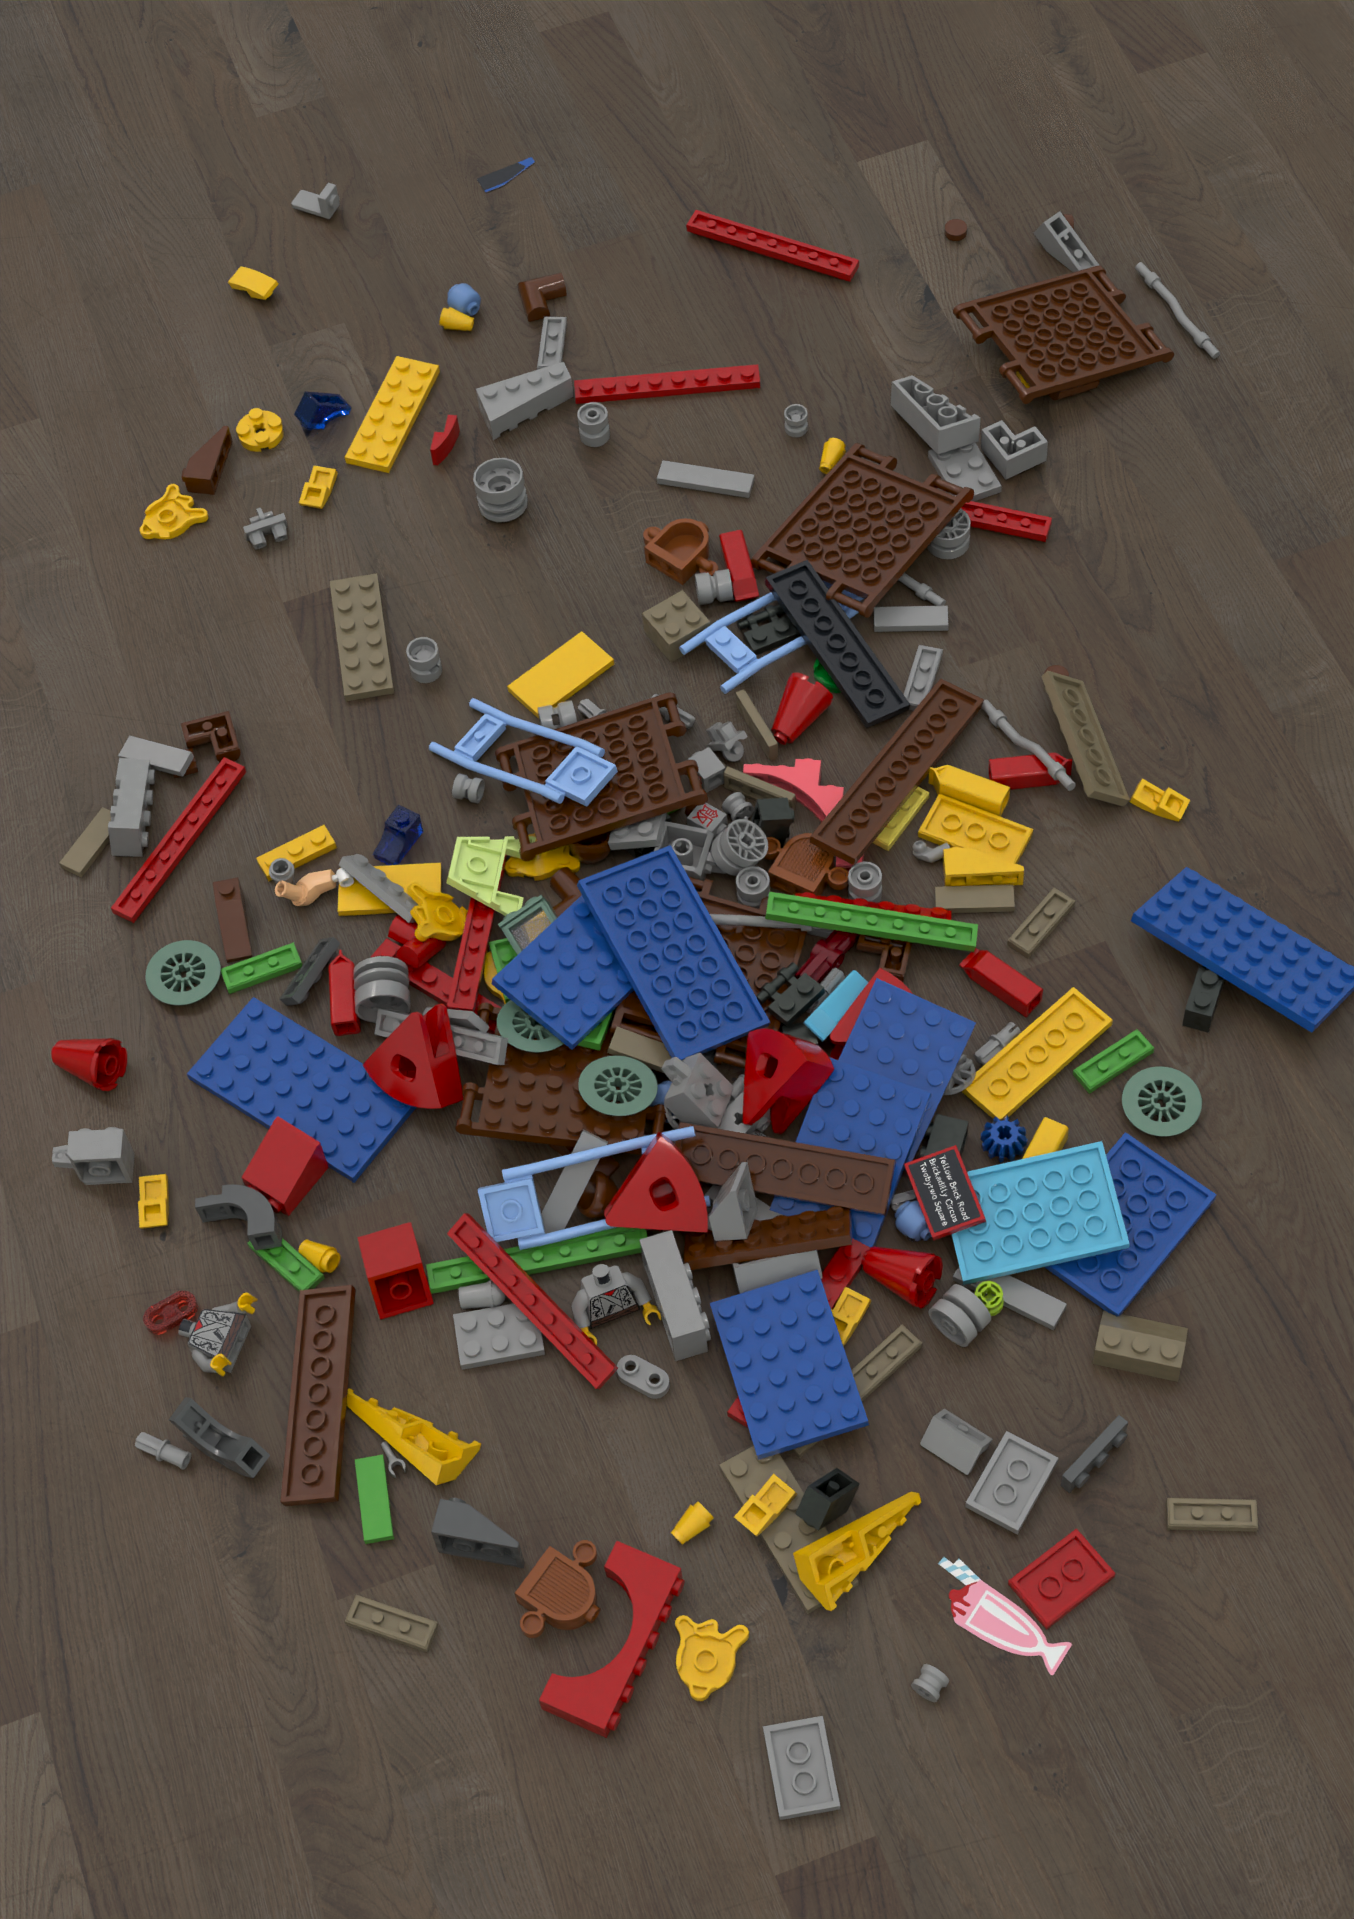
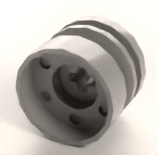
M493 458L477 467L474 472L473 482L481 514L488 520L495 522H507L523 514L527 508L528 498L524 486L523 471L520 465L511 459Z
M377 956L367 958L354 967L355 1013L359 1018L376 1023L378 1008H386L407 1014L410 1012L409 972L405 962L389 956Z

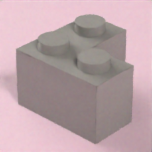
M1003 420L982 429L981 449L1005 479L1047 460L1048 441L1035 426L1017 435L1011 432Z

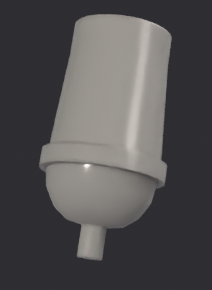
M492 1280L486 1283L459 1287V1301L462 1309L495 1308L505 1300V1294Z

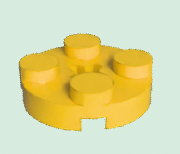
M260 408L251 409L249 414L245 415L236 427L241 445L253 452H261V448L268 447L272 449L276 447L284 436L281 418L273 412L262 411ZM259 429H264V430H265L264 432H263V431H259L258 433H256V431L259 430Z

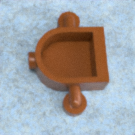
M684 518L670 522L662 530L657 527H649L644 531L646 563L680 584L684 585L698 570L699 573L706 572L711 576L718 570L717 563L707 560L710 553L709 529L705 523Z
M813 833L794 836L783 848H780V842L776 838L767 837L768 851L764 858L775 860L768 871L770 887L794 896L796 893L809 892L816 896H821L828 884L835 890L845 889L848 886L849 873L845 868H834L833 854L810 843V836Z
M581 1540L575 1544L573 1548L574 1561L549 1546L516 1590L517 1603L529 1610L520 1620L521 1630L526 1637H539L544 1632V1622L557 1629L573 1630L585 1625L587 1622L591 1624L596 1620L601 1608L597 1606V1593L591 1575L584 1569L592 1565L597 1559L596 1547L591 1541Z

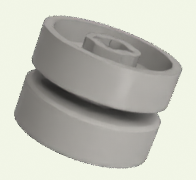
M960 509L927 546L928 551L932 555L941 559H954L960 557L968 550L970 544V518L968 514Z
M745 819L733 821L714 839L711 846L712 857L717 866L733 876H737L746 867L755 866L765 857L768 851V841L762 829L755 823Z
M954 1284L943 1295V1299H939L929 1309V1316L939 1331L952 1342L962 1347L968 1346L977 1336V1332H981L991 1321V1315L983 1302L970 1290L958 1284Z

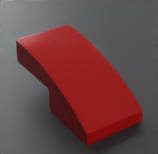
M457 415L447 416L444 432H434L430 448L433 465H439L448 456L457 441L460 432Z

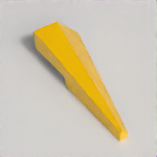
M348 1389L346 1406L435 1485L455 1480L480 1450L481 1443L475 1440L468 1444L459 1440L458 1433L450 1431L448 1435L433 1427L432 1422L395 1407L392 1410L384 1409L378 1406V1400L370 1398L368 1401H365L355 1395L354 1390Z
M909 1492L793 1552L800 1580L826 1610L832 1611L836 1608L835 1602L843 1592H849L853 1587L851 1582L860 1571H866L891 1540L889 1535L897 1526H902L906 1522L905 1516L911 1508L921 1503L920 1494Z

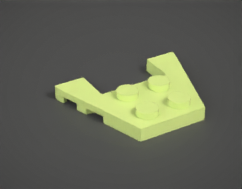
M505 836L504 839L490 840V837H457L446 883L504 916L510 912L518 911L522 908L524 897L500 892L497 889L505 855L521 858L519 839H515L514 836ZM529 836L530 843L535 842L536 837Z

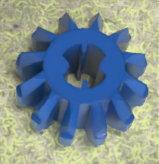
M1007 1115L1003 1121H1000L995 1116L993 1123L986 1122L984 1126L985 1131L981 1132L980 1139L983 1142V1151H989L988 1156L990 1159L998 1156L1000 1163L1004 1161L1005 1157L1012 1162L1015 1160V1155L1021 1156L1024 1152L1023 1147L1027 1146L1028 1139L1025 1136V1127H1019L1018 1119L1010 1122Z

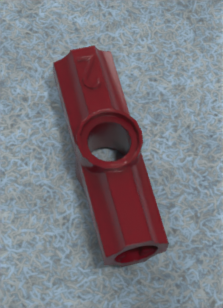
M834 930L826 940L821 939L816 943L811 951L810 958L802 965L794 977L799 979L806 973L816 982L820 983L833 968L838 969L846 952L859 939L860 934Z

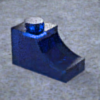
M305 391L294 415L306 429H324L331 420L349 415L352 407L340 394Z
M399 804L384 822L385 828L382 838L373 852L375 859L387 865H398L424 832L420 815Z

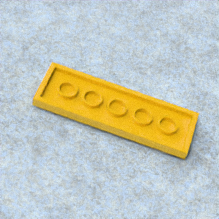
M396 356L345 455L347 464L386 473L390 472L440 373L439 365Z
M1073 987L976 1072L973 1082L962 1092L992 1119L996 1116L1000 1121H1003L1006 1115L1009 1117L1112 1026L1113 1019Z

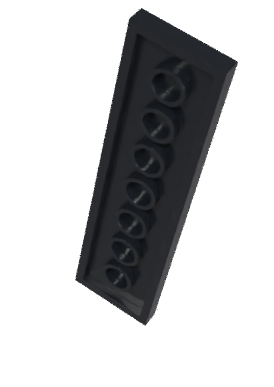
M808 560L765 578V585L866 729L909 710L910 703L839 603L834 599H829V601L826 599V593L829 589Z

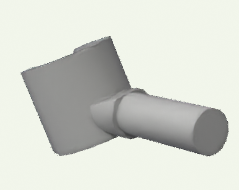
M387 1441L383 1442L381 1446L389 1461L388 1469L390 1475L396 1478L395 1473L392 1471L396 1465L402 1466L406 1473L407 1469L404 1461L396 1458Z

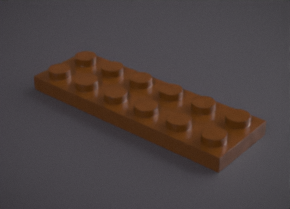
M835 1206L823 1211H805L791 1216L779 1215L773 1219L760 1221L754 1219L748 1238L740 1240L715 1241L713 1232L709 1229L708 1232H686L683 1262L684 1264L688 1263L691 1270L852 1245L850 1209Z

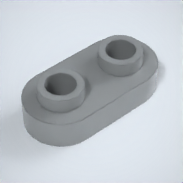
M627 1355L619 1360L617 1375L623 1384L653 1399L661 1398L669 1391L670 1382L668 1374L661 1368L636 1355ZM629 1365L636 1367L632 1371L626 1370V1367ZM653 1378L660 1379V1381L657 1384H652L650 1382Z

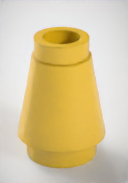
M449 307V309L443 308L439 325L449 330L472 331L474 318L452 307Z
M829 438L824 443L819 467L822 473L828 474L845 455L846 445L842 440Z
M308 1239L304 1240L299 1247V1253L322 1273L333 1272L340 1263L341 1256L334 1247Z
M697 1501L693 1506L690 1504L670 1533L683 1545L686 1541H689L711 1526L709 1523L714 1517Z

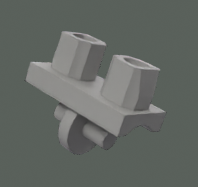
M261 507L256 508L257 516L249 518L251 524L243 527L247 542L250 541L255 550L267 545L265 535L272 533L276 542L288 539L286 531L287 522L284 513L274 516L272 511L263 513Z
M731 721L724 724L717 722L706 730L712 740L707 746L712 751H722L723 757L728 761L740 760L743 756L744 748L738 740L748 737L744 730L736 731Z

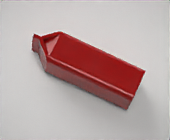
M736 530L720 534V548L725 567L730 572L735 601L759 597L756 578L743 531Z
M1055 752L1048 753L1055 762H1059L1066 769L1068 776L1071 775L1072 759H1066ZM1035 754L989 759V780L1010 787V790L1058 785L1060 783L1059 780H1054L1048 773V768Z
M975 948V951L971 952L959 964L971 980L1024 1017H1028L1042 1001L1043 988L987 950Z
M339 950V955L328 967L331 1027L336 1036L358 1034L361 1032L360 1018L355 1013L354 996L356 990L354 989L353 979L355 965L343 955L342 950Z

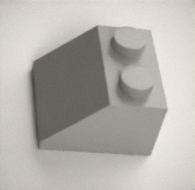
M742 1162L720 1188L717 1198L713 1201L712 1211L708 1214V1229L712 1230L715 1241L748 1238L758 1206L747 1162Z

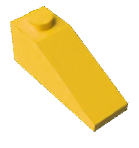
M970 847L943 849L945 886L1023 885L1024 866Z

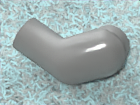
M922 840L916 841L912 846L913 854L917 859L930 863L942 859L943 849L950 848L949 844L945 843L933 849L927 847L926 843Z

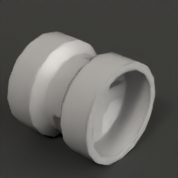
M792 404L784 411L785 432L791 437H801L808 431V412L803 405Z
M459 773L453 784V798L460 800L467 798L470 802L478 804L483 797L485 781L477 777L470 779L467 775Z

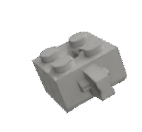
M665 821L660 846L655 847L654 851L671 845L687 875L692 878L705 881L706 874H711V872L726 873L717 866L712 857L713 833L707 829Z
M701 1053L686 1057L682 1061L677 1057L666 1060L662 1070L672 1083L665 1097L664 1105L683 1123L718 1128L734 1086Z
M108 1127L105 1130L84 1128L78 1131H69L68 1145L53 1147L52 1163L55 1167L74 1168L77 1176L85 1185L132 1183L135 1154L123 1129Z

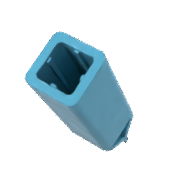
M853 970L803 1024L823 1042L868 982L857 971Z

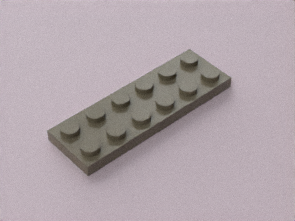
M377 573L330 581L345 700L351 701L393 694L394 687Z
M1047 671L1041 676L1045 685V691L1049 695L1053 706L1052 709L1060 724V730L1064 734L1068 750L1075 762L1076 771L1080 775L1084 786V792L1090 798L1125 806L1130 799L1084 682Z
M752 1446L719 1464L722 1474L742 1507L752 1494L756 1496L773 1473L797 1493L783 1512L760 1534V1537L806 1613L809 1614L820 1608L822 1604L799 1578L793 1552L829 1533L825 1527L819 1531L816 1528L810 1527L802 1518L795 1514L804 1492L781 1455L776 1454L758 1460L755 1448ZM856 1577L851 1582V1584L853 1585L851 1589L859 1585V1581Z

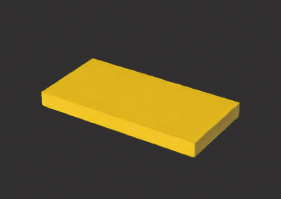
M581 631L507 686L508 692L539 719L538 707L552 705L555 708L558 703L565 702L612 667L614 659Z
M940 793L918 831L919 838L938 845L948 843L950 848L970 847L1015 864L1018 863L1033 835L1032 828Z
M441 863L373 866L383 871L386 877L393 883L400 885L406 894H408L407 888L414 882L430 892L442 893ZM354 877V883L349 887H341L339 884V916L396 913Z

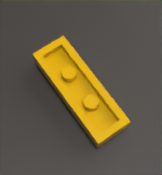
M322 825L257 857L256 860L269 882L273 880L269 875V868L274 860L279 858L287 859L294 865L295 869L337 847L325 825Z

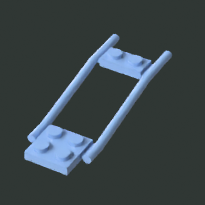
M823 581L828 589L832 586V584ZM846 590L842 591V594L855 600L861 601L864 599ZM770 592L717 620L681 645L679 649L685 655L705 641L706 645L736 673L735 676L720 686L721 691L726 694L763 667L807 643L800 636L757 659L756 655L727 628L728 625L776 601ZM839 603L849 619L859 613Z
M475 698L470 700L469 706L484 715L454 747L455 750L452 751L436 742H431L429 745L430 751L468 770L538 793L558 804H561L564 796L587 807L618 772L615 764L602 759L605 754L603 748L584 739L513 717ZM506 725L575 747L545 780V785L476 762L506 730Z
M694 1126L662 1132L671 1141L696 1137ZM657 1134L503 1169L504 1183L478 1188L487 1233L496 1242L518 1238L519 1249L524 1250L616 1228L607 1225L606 1220L603 1219L545 1234L532 1175L642 1148L643 1154ZM709 1195L704 1196L706 1207L711 1206Z

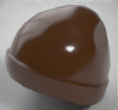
M610 831L569 844L572 854L585 864H594L604 860L611 851L608 845Z
M593 1171L577 1203V1208L588 1219H601L605 1217L604 1210L618 1191L614 1181L603 1172Z

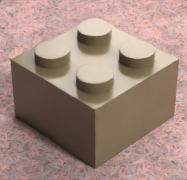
M683 590L642 613L644 632L670 662L684 656L679 649L681 645L710 626L708 618Z

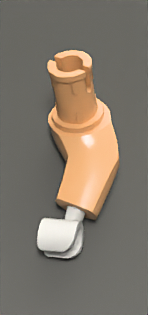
M343 868L338 869L336 875L331 869L312 872L302 877L296 885L283 880L279 881L275 887V894L278 897L290 899L295 906H307L313 903L322 893L336 888L338 881L341 887H349L353 885L354 880Z

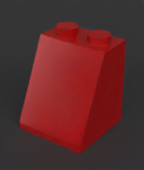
M277 1116L245 1170L242 1180L245 1186L260 1192L269 1201L275 1213L281 1211L289 1216L329 1166L319 1141Z
M411 1222L357 1237L367 1279L380 1320L434 1304Z

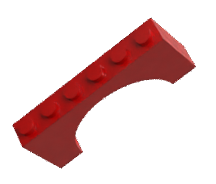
M616 1541L604 1569L606 1577L612 1579L624 1589L633 1606L632 1627L625 1645L609 1664L594 1673L579 1677H565L552 1673L539 1699L542 1710L607 1738L610 1730H616L621 1719L619 1711L623 1703L627 1704L632 1697L634 1691L633 1681L636 1675L639 1677L642 1675L647 1664V1660L644 1658L649 1649L653 1650L660 1635L657 1631L661 1622L666 1623L672 1611L670 1603L674 1595L677 1597L680 1595L685 1580L682 1579L680 1567L619 1541Z

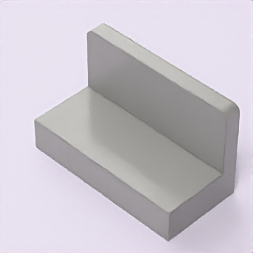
M944 1408L933 1416L920 1444L968 1475L971 1473L978 1457L989 1448L993 1439Z

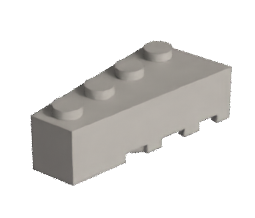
M913 375L892 381L891 406L937 454L979 441V416L975 414L970 416L966 413V408L949 403L948 397L943 394L933 393L932 387Z
M119 758L116 789H114L113 806H111L110 811L111 821L108 823L112 856L143 857V849L148 847L149 833L145 832L146 826L151 824V811H148V805L153 804V790H150V784H155V769H151L150 759Z

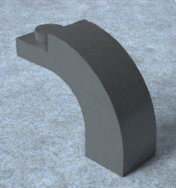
M222 1185V1194L195 1198V1208L203 1223L229 1218L243 1219L248 1222L247 1236L255 1250L282 1246L280 1223L269 1201L255 1189L243 1185Z
M185 1397L169 1418V1421L184 1433L183 1437L213 1460L240 1475L254 1478L270 1456L252 1438L239 1435L220 1424L192 1398Z

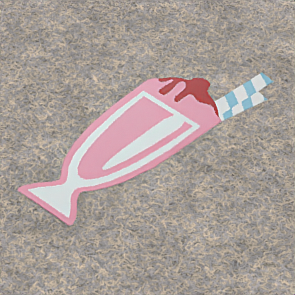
M943 1557L938 1564L966 1585L960 1590L953 1589L949 1592V1599L952 1601L951 1611L955 1623L980 1639L1005 1651L1023 1656H1042L1050 1675H1054L1072 1644L1070 1642L1048 1643L1040 1627L1022 1608L983 1582L960 1559L953 1564Z

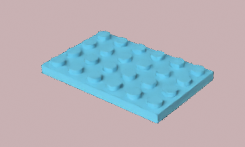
M1102 1141L967 1172L986 1222L952 1234L964 1285L1130 1248Z

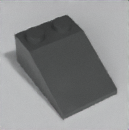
M459 1498L440 1499L431 1531L439 1553L524 1568L525 1561L518 1541L471 1505L466 1504L464 1500Z

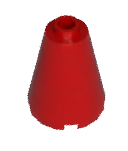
M792 673L788 678L771 729L775 740L783 745L793 743L833 701V695L826 687L818 681L815 684L808 682L809 676L801 673Z
M114 1038L59 1040L51 1050L52 1061L55 1065L102 1091H110L116 1088L118 1085L115 1083L119 1076H124L127 1067L126 1048L121 1046L120 1043L122 1042Z
M873 1246L870 1250L864 1252L861 1259V1265L866 1274L913 1307L924 1308L930 1303L937 1291L936 1288H933L935 1279L941 1280L942 1259L933 1253Z

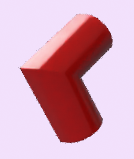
M397 915L392 921L388 933L389 938L404 944L398 949L396 958L418 969L443 949L446 941L437 938H429L426 941L418 940L415 936V930L418 927L417 922L408 923L400 915Z

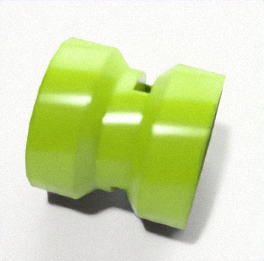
M993 1281L980 1283L975 1290V1295L983 1302L990 1315L995 1316L1003 1309L1002 1288Z

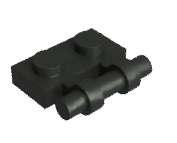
M773 605L764 608V611L754 615L751 613L743 619L736 621L739 630L749 628L750 631L743 633L744 640L756 656L798 638V632L789 617L778 618V615L785 613L780 605L774 607ZM767 619L770 622L760 627L757 624Z
M791 963L787 968L783 967L779 970L777 977L770 983H765L760 988L761 991L756 995L761 1005L768 999L772 1002L768 1006L769 1013L787 1027L825 994L824 987L806 973L799 979L794 977L799 971L795 963ZM786 984L789 988L782 994H779L777 990Z

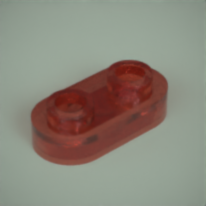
M178 1291L152 1305L145 1311L143 1316L147 1330L152 1334H163L180 1325L183 1319L189 1320L198 1310L197 1301L192 1293ZM188 1305V1308L186 1310H180L182 1306ZM158 1319H164L161 1324H155Z

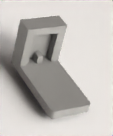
M328 183L320 195L300 190L291 204L295 209L330 219L340 205V198L336 185Z

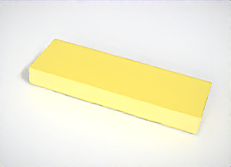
M917 787L873 843L889 851L929 799L930 792Z

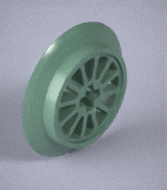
M193 940L173 942L161 948L151 958L145 974L146 984L151 994L164 1003L171 1005L191 1004L201 1000L213 990L220 977L221 965L217 954L204 943ZM186 971V977L182 978L181 973ZM189 986L191 990L186 991V987Z
M512 1000L501 1008L497 1017V1028L502 1037L508 1038L510 1045L528 1052H545L556 1049L564 1044Z
M607 1056L591 1062L582 1071L578 1082L579 1092L583 1100L593 1109L612 1116L632 1115L646 1109L654 1101L658 1090L654 1073L644 1063L626 1056Z
M1159 1066L1141 1070L1129 1079L1123 1090L1122 1106L1130 1122L1141 1131L1155 1136H1173L1188 1130L1197 1121L1202 1109V1098L1197 1085L1186 1074L1170 1067ZM1156 1086H1162L1161 1091ZM1165 1086L1170 1087L1171 1089L1166 1092ZM1162 1099L1166 1106L1161 1107L1157 1101ZM1155 1115H1158V1121L1152 1120ZM1162 1116L1165 1117L1167 1122L1161 1121Z

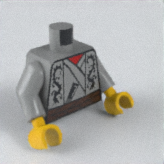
M599 1264L593 1268V1274L582 1278L581 1290L577 1292L571 1306L575 1324L596 1345L597 1339L588 1330V1326L592 1329L641 1310V1305L644 1308L643 1317L647 1324L651 1325L648 1315L652 1312L657 1313L658 1318L661 1320L660 1311L657 1306L651 1305L650 1300L652 1299L642 1280L629 1272L622 1273L619 1266L615 1265L608 1267L605 1264Z
M243 1293L236 1302L214 1307L212 1310H202L197 1322L186 1319L182 1320L178 1333L189 1338L188 1346L192 1352V1358L203 1372L218 1373L220 1376L225 1375L224 1371L231 1373L251 1328L248 1317L244 1313L253 1314L255 1312V1308L250 1305L253 1302H257V1298L249 1293Z

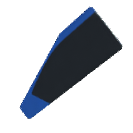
M530 157L477 178V181L485 192L494 190L505 185L535 161Z

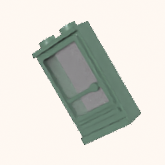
M540 895L529 899L525 906L518 911L507 914L498 925L518 955L558 916L549 901Z

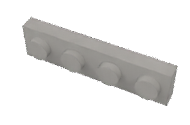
M360 854L342 857L339 863L341 868L408 923L416 922L411 916L410 911L414 906L419 905L404 892L400 885L389 880L383 871L373 867L368 862V859Z

